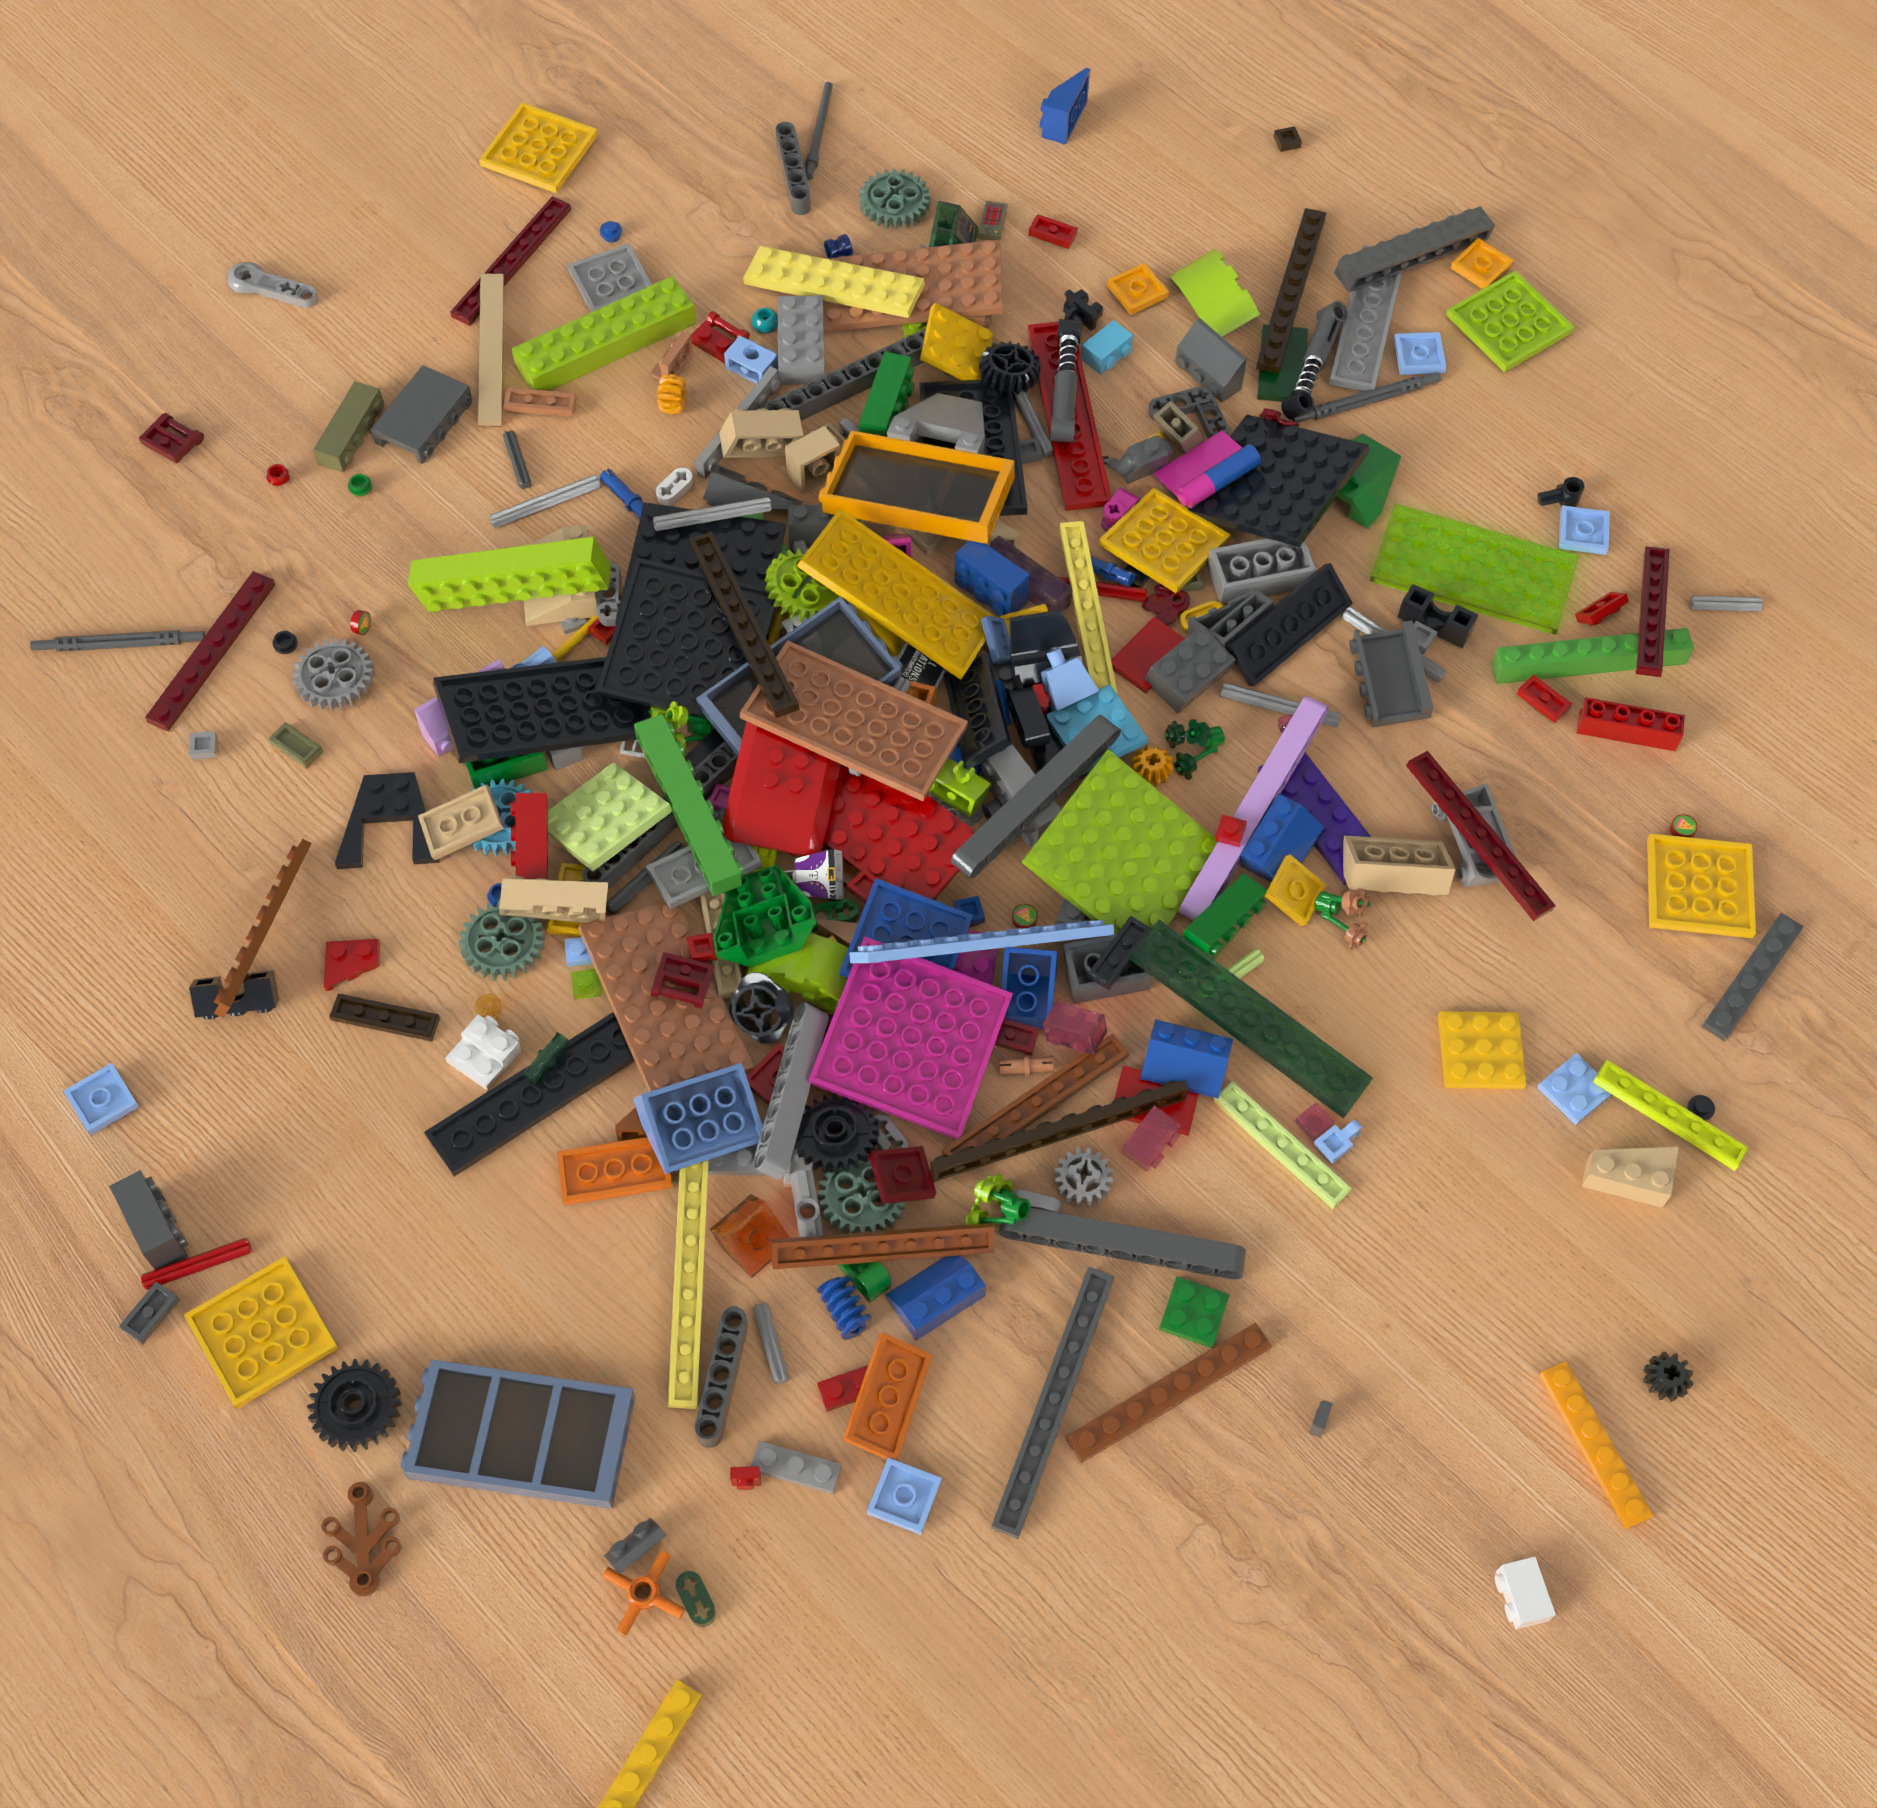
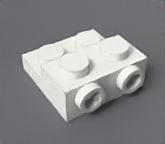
M478 1014L461 1033V1041L445 1059L451 1066L488 1091L522 1050L518 1042L520 1039L513 1031L507 1029L503 1032L498 1028V1022L491 1016L487 1015L483 1018Z

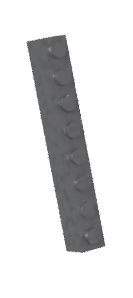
M1481 206L1467 209L1458 215H1450L1442 221H1435L1423 228H1416L1407 234L1397 235L1391 240L1381 241L1375 246L1362 248L1350 255L1346 254L1339 259L1334 274L1349 293L1468 248L1477 238L1486 241L1493 231L1495 224Z

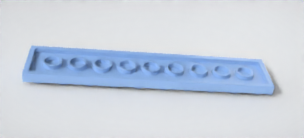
M1103 920L1078 921L1077 923H1060L1050 926L981 932L980 934H962L953 937L946 936L926 940L883 943V945L858 946V952H849L850 963H874L1114 935L1113 924L1104 925Z

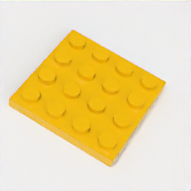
M521 102L479 159L480 166L557 193L597 138L598 130Z
M1152 488L1100 538L1098 545L1177 593L1208 562L1210 549L1225 546L1229 542L1231 534L1190 512L1188 508L1159 490Z
M1649 834L1647 838L1650 928L1753 938L1755 936L1752 844Z
M286 1256L184 1314L185 1319L236 1410L339 1349Z

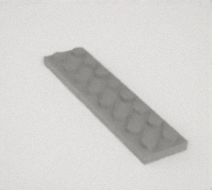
M1363 245L1362 248H1369L1371 246ZM1402 273L1351 292L1347 307L1348 319L1343 323L1329 385L1362 392L1371 389L1375 390Z

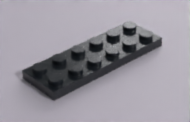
M1324 564L1228 643L1226 647L1229 653L1236 659L1235 663L1247 684L1255 686L1351 606L1353 602L1332 564Z
M984 650L976 655L961 680L950 672L943 675L952 714L968 721L967 729L959 740L962 760L968 769L983 763L989 757L1004 751L1008 746L1012 745L990 656Z

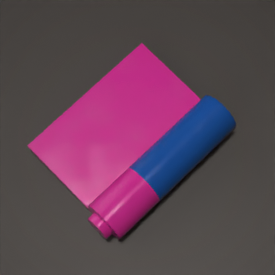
M1221 430L1154 472V476L1178 497L1183 506L1192 508L1261 465L1262 460L1253 445L1248 444L1242 448Z

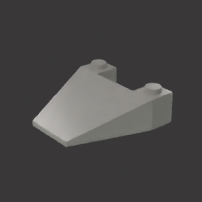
M937 393L894 416L887 431V437L917 442L920 436L956 443L955 450L984 455L985 433L982 402Z

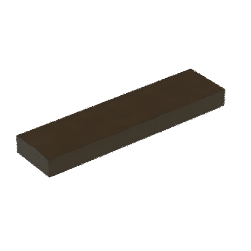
M339 993L329 1016L331 1021L431 1042L440 1020L439 1014Z

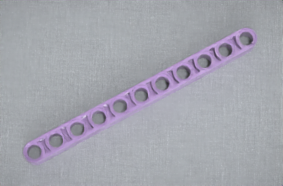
M1307 695L1303 698L1233 816L1234 818L1247 821L1240 847L1221 842L1217 843L1184 898L1179 909L1180 915L1194 921L1223 893L1241 862V852L1278 794H1281L1323 723L1329 710V705Z

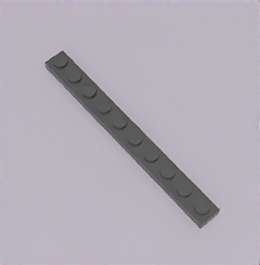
M1088 1266L991 1526L993 1530L1019 1539L1115 1277L1113 1275Z

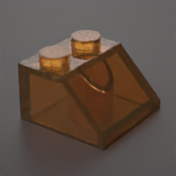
M752 1194L709 1229L724 1251L751 1278L772 1261L771 1239L790 1238L767 1203Z

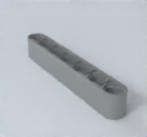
M802 1002L794 1013L753 1161V1168L777 1180L783 1178L790 1164L811 1086L808 1080L821 1049L829 1018L826 1012L806 1002Z

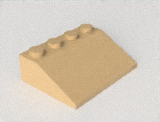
M587 526L564 527L529 545L589 537ZM583 592L574 595H559L524 601L526 626L561 622L567 618L574 617L583 619L597 616L596 592Z

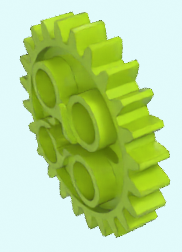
M797 548L795 555L791 550H788L786 555L780 553L777 559H773L766 572L767 575L764 582L767 583L765 590L770 591L768 599H776L773 606L783 607L781 614L788 611L790 612V619L797 615L799 622H802L804 617L809 619L840 596L813 577L810 583L804 586L810 575L797 567L805 555ZM804 586L799 596L796 599L792 598L794 597V595L797 594L799 588H802Z

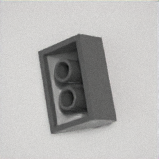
M1201 318L1197 319L1177 346L1175 362L1181 369L1190 374L1195 382L1210 389L1214 397L1222 403L1242 389L1247 359Z
M788 505L789 550L795 555L793 543L800 540L805 541L809 549L834 517V514L823 513L822 505Z
M1117 934L1063 944L1067 981L1073 1004L1150 990L1152 973L1144 945L1109 991L1087 976L1088 972Z

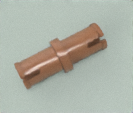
M1024 1055V1058H1000L1001 1076L1008 1074H1025V1076H1030V1073H1054L1053 1055L1046 1057H1029V1055Z

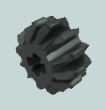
M1666 1351L1662 1352L1659 1357L1656 1355L1651 1357L1649 1360L1650 1364L1644 1367V1372L1647 1375L1643 1379L1644 1383L1652 1385L1649 1393L1659 1392V1400H1663L1667 1395L1671 1402L1675 1401L1678 1396L1682 1398L1688 1393L1687 1389L1693 1386V1381L1689 1379L1693 1375V1371L1685 1369L1688 1360L1679 1362L1678 1353H1674L1670 1358Z

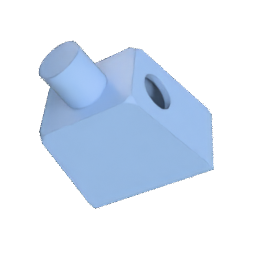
M1060 648L1047 653L1052 667L1043 670L1041 676L1045 692H1048L1050 696V711H1058L1099 692L1092 678L1077 657L1065 660Z

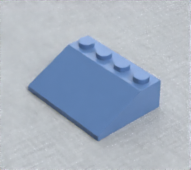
M742 1063L659 1088L633 1098L641 1125L665 1174L759 1143L763 1126Z

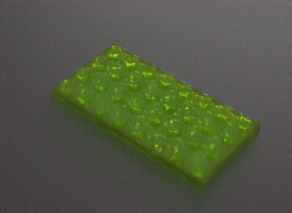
M1395 503L1369 581L1408 592L1412 584L1434 593L1433 600L1453 606L1459 605L1474 612L1556 635L1579 555Z

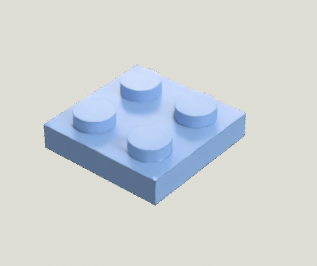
M1440 332L1395 334L1394 345L1400 375L1445 373L1447 367Z
M1562 505L1560 511L1559 549L1606 555L1609 548L1610 511Z
M1578 1053L1574 1054L1551 1073L1537 1087L1575 1125L1579 1124L1612 1096L1611 1093L1593 1083L1598 1073Z
M113 1063L63 1091L90 1136L139 1108V1105Z
M888 1458L869 1504L867 1514L921 1535L940 1488L942 1478Z

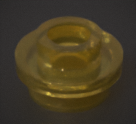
M485 994L477 999L475 1010L483 1018L489 1015L494 1019L501 1012L502 1003L496 995ZM492 1003L490 1008H484V1005Z

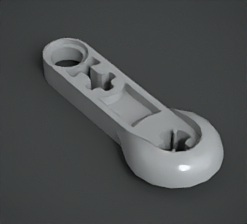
M241 262L234 265L227 276L229 287L238 293H257L303 308H311L318 303L317 292L313 286L266 273L259 265L253 262ZM305 294L313 295L309 299H302V296Z

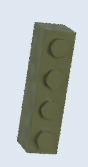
M354 381L313 449L318 465L344 472L347 465L351 464L354 453L363 444L364 436L373 427L374 419L383 410L384 400L382 399L380 388Z

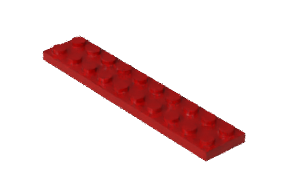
M1059 322L1028 325L1031 349L1034 350L1036 356H1039V362L1041 363L1038 382L1050 436L1055 375L1058 372V360L1060 358V342H1057ZM1078 344L1076 346L1077 352H1075L1077 359L1074 361L1076 364L1074 372L1078 377L1074 442L1051 441L1065 511L1104 507L1112 498Z

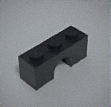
M1412 584L1402 600L1397 618L1403 621L1412 620L1413 625L1418 621L1437 631V637L1463 648L1474 630L1479 614L1459 605H1456L1452 612L1442 611L1433 602L1434 593Z
M274 970L247 973L243 981L244 992L236 995L227 1014H230V1016H240L247 1011L255 1010L257 1013H266L276 1008L279 996ZM221 976L194 979L191 983L189 990L195 1018L203 1017V1019L208 1020L219 1017L214 1014L218 1004L214 1003V1000L219 990L223 988Z

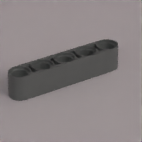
M781 122L776 126V146L791 210L797 215H805L811 210L810 189L795 127L790 122Z
M737 1306L726 1308L721 1315L695 1423L698 1442L706 1448L717 1446L723 1437L747 1335L748 1323L746 1314L743 1309ZM734 1318L742 1321L737 1327L727 1325ZM726 1345L735 1347V1350L730 1354L721 1352L722 1348ZM719 1372L729 1374L728 1378L724 1381H717L715 1376ZM713 1399H720L723 1402L716 1409L708 1406L709 1402ZM707 1426L716 1428L715 1433L711 1436H704L701 1432Z

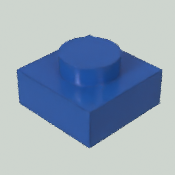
M979 896L953 902L954 908L973 915L969 926L985 922V915Z

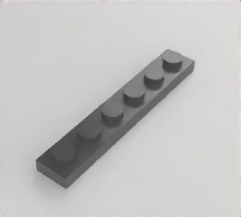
M1780 913L1702 1025L1704 1029L1723 1041L1727 1039L1804 926Z

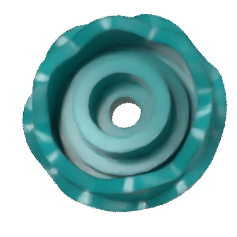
M760 308L752 315L751 325L759 333H772L778 327V315L770 308Z

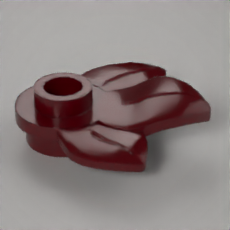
M1264 408L1259 415V418L1279 422L1285 426L1299 427L1300 425L1298 422H1291L1280 418L1281 412Z
M1162 584L1155 585L1156 594L1148 596L1145 602H1143L1142 608L1157 613L1156 618L1169 625L1177 620L1180 613L1188 609L1190 597L1183 590L1175 593Z

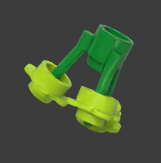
M675 701L670 704V708L667 711L653 707L649 710L650 718L663 714L666 722H671L675 730L683 727L687 722L688 732L692 733L693 736L684 738L680 731L675 732L674 736L676 742L680 741L682 743L684 751L686 750V743L702 741L703 735L711 733L712 724L708 720L688 715L687 708L678 706Z
M1001 1174L995 1175L994 1178L989 1175L987 1179L979 1180L974 1190V1195L977 1196L975 1204L972 1205V1210L967 1214L965 1222L966 1225L983 1223H1008L1016 1225L1017 1220L1024 1221L1029 1215L1030 1202L1028 1199L1011 1193L1014 1190L1011 1180H1004ZM995 1200L996 1204H1001V1211L1006 1217H989L986 1210H980L979 1204L981 1201L990 1204Z

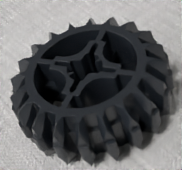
M1001 341L999 345L993 343L991 347H986V350L980 357L979 373L981 379L985 381V385H991L992 390L998 389L1000 394L1004 391L1008 392L1009 395L1012 392L1019 395L1021 391L1027 393L1028 389L1034 388L1040 377L1041 363L1039 362V356L1034 354V350H1028V346L1022 347L1019 343L1012 344L1011 341L1009 343Z

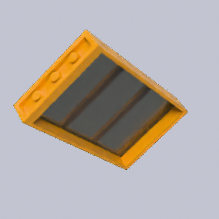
M851 430L848 438L844 439L840 455H837L835 458L832 472L829 471L825 487L820 490L819 502H822L823 513L835 515L841 509L854 519L988 544L1015 478L1014 460Z

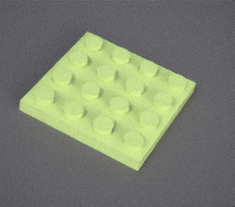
M613 762L548 810V836L591 871H594L673 810L668 802Z

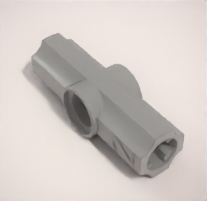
M800 1170L789 1174L799 1237L824 1235L813 1171ZM810 1207L815 1211V1215L809 1219L803 1218L800 1215L801 1210Z

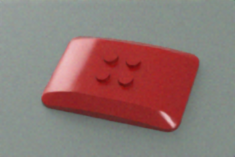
M746 722L722 825L724 837L731 842L799 856L821 852L841 764L750 722Z

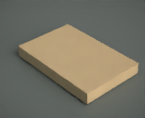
M487 784L418 815L431 857L434 860L505 829L491 789Z

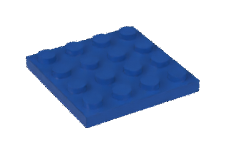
M875 878L839 975L849 977L854 964L850 963L849 952H858V946H861L864 936L881 943L908 942L909 940H926L946 936L953 937L967 934L973 915ZM959 953L920 958L953 970Z

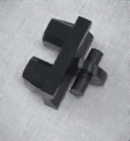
M1070 289L1065 292L1066 302L1063 307V312L1066 313L1064 319L1082 320V324L1092 331L1096 328V321L1103 315V306L1098 302L1089 306L1087 304L1089 296L1083 289L1075 293Z

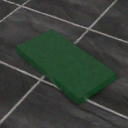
M1263 324L1261 349L1269 326L1268 324ZM1292 327L1278 374L1259 370L1258 400L1282 402L1294 391L1296 383L1299 381V375L1302 373V368L1305 366L1303 359L1307 351L1308 328Z

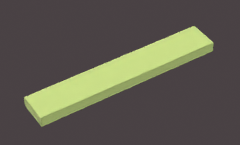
M1233 1081L1220 1091L1219 1099H1213L1216 1105L1332 1210L1351 1192L1352 1188Z

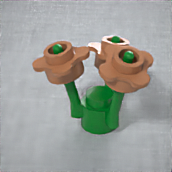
M1358 888L1357 891L1348 890L1344 893L1343 897L1321 891L1315 903V909L1322 912L1321 918L1329 920L1346 931L1344 940L1350 943L1348 949L1353 950L1356 945L1361 946L1368 937V933L1365 932L1368 924L1365 922L1362 925L1354 923L1349 927L1333 917L1332 914H1338L1342 906L1349 916L1358 913L1359 917H1362L1363 911L1367 912L1369 906H1371L1370 897L1366 896L1365 889Z

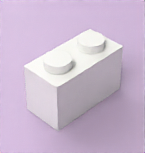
M1536 1557L1503 1564L1496 1571L1497 1575H1495L1496 1587L1500 1593L1504 1594L1507 1603L1505 1604V1613L1509 1622H1513L1516 1630L1548 1622L1556 1615Z

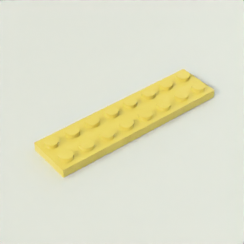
M764 246L759 247L743 277L745 285L798 296L823 295V301L906 318L910 317L925 286L924 278Z

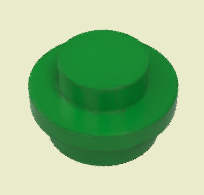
M355 474L349 480L348 489L354 496H364L371 491L372 482L364 474Z

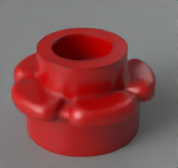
M274 464L268 468L266 479L273 486L284 485L290 479L289 471L281 464Z

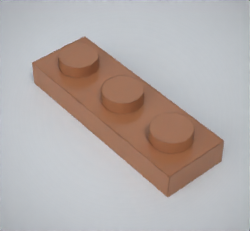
M507 387L503 406L504 410L508 412L573 417L577 397L576 393Z

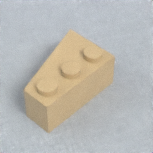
M1679 1147L1593 1150L1585 1163L1581 1187L1663 1208L1672 1194Z

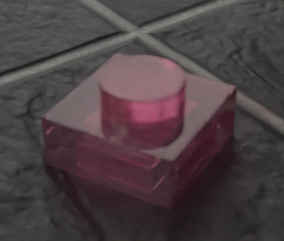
M1317 1102L1296 1117L1295 1120L1312 1141L1334 1125L1333 1119Z

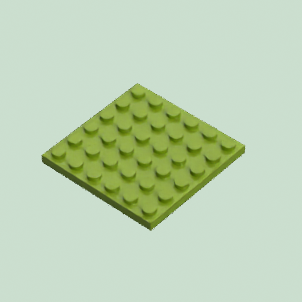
M1107 749L1021 862L1092 921L1103 920L1104 925L1113 924L1114 934L1120 931L1130 916L1153 929L1152 934L1144 943L1147 955L1179 911L1184 898L1218 842L1215 841V837Z

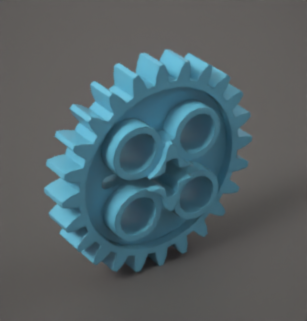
M501 779L499 785H496L494 780H491L489 787L505 829L472 844L475 851H479L482 848L485 855L490 850H493L495 856H498L500 850H503L504 854L508 855L509 848L516 851V841H511L510 827L512 824H516L515 816H511V805L506 806V804L515 801V793L532 792L530 789L525 791L522 783L516 787L514 780H511L508 785L505 784L504 779Z

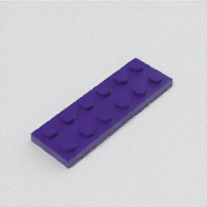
M1305 752L1281 795L1301 804L1324 826V830L1314 846L1345 885L1346 880L1343 875L1344 836H1371ZM1261 765V766L1258 768V773H1259L1260 770L1262 769L1263 765Z

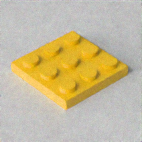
M934 303L929 313L920 360L962 381L982 380L979 373L980 357L986 350V347H991L993 331Z
M1439 1012L1438 1023L1444 1088H1525L1526 1076L1519 1012Z

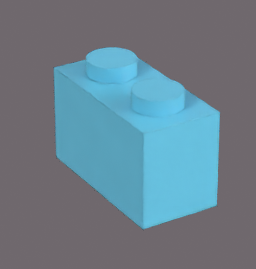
M1113 320L1082 344L1081 360L1101 375L1107 369L1113 368L1122 357H1126L1131 353L1133 334Z

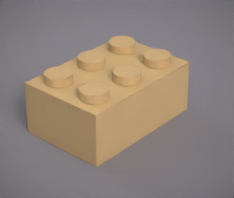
M761 408L756 411H746L745 409L731 411L719 432L723 458L786 457L785 446L803 437L799 410H790L788 408L768 410Z

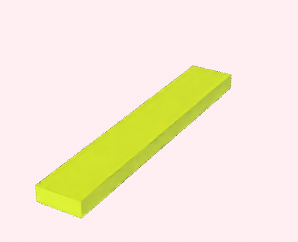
M1609 1060L1603 1063L1593 1081L1596 1085L1735 1171L1739 1167L1748 1149L1747 1146Z

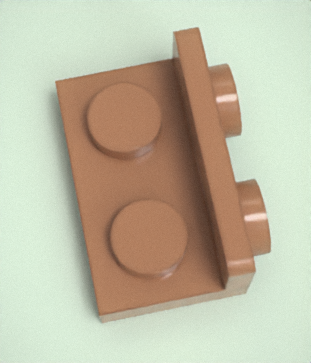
M682 332L678 339L672 342L651 371L653 378L660 380L663 375H677L693 354L690 334Z

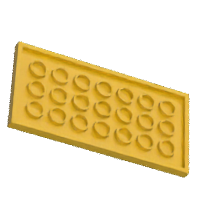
M841 509L837 511L797 565L805 573L841 596L960 680L986 641L981 619L985 616L995 617Z

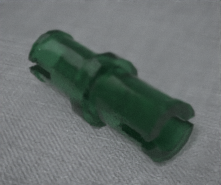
M556 1032L545 1048L538 1050L536 1053L537 1057L522 1074L529 1081L536 1084L549 1066L553 1067L556 1064L555 1059L570 1044V1041L561 1033Z

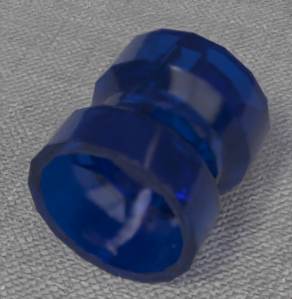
M847 234L840 235L835 240L828 239L824 241V248L828 258L853 255L852 244Z

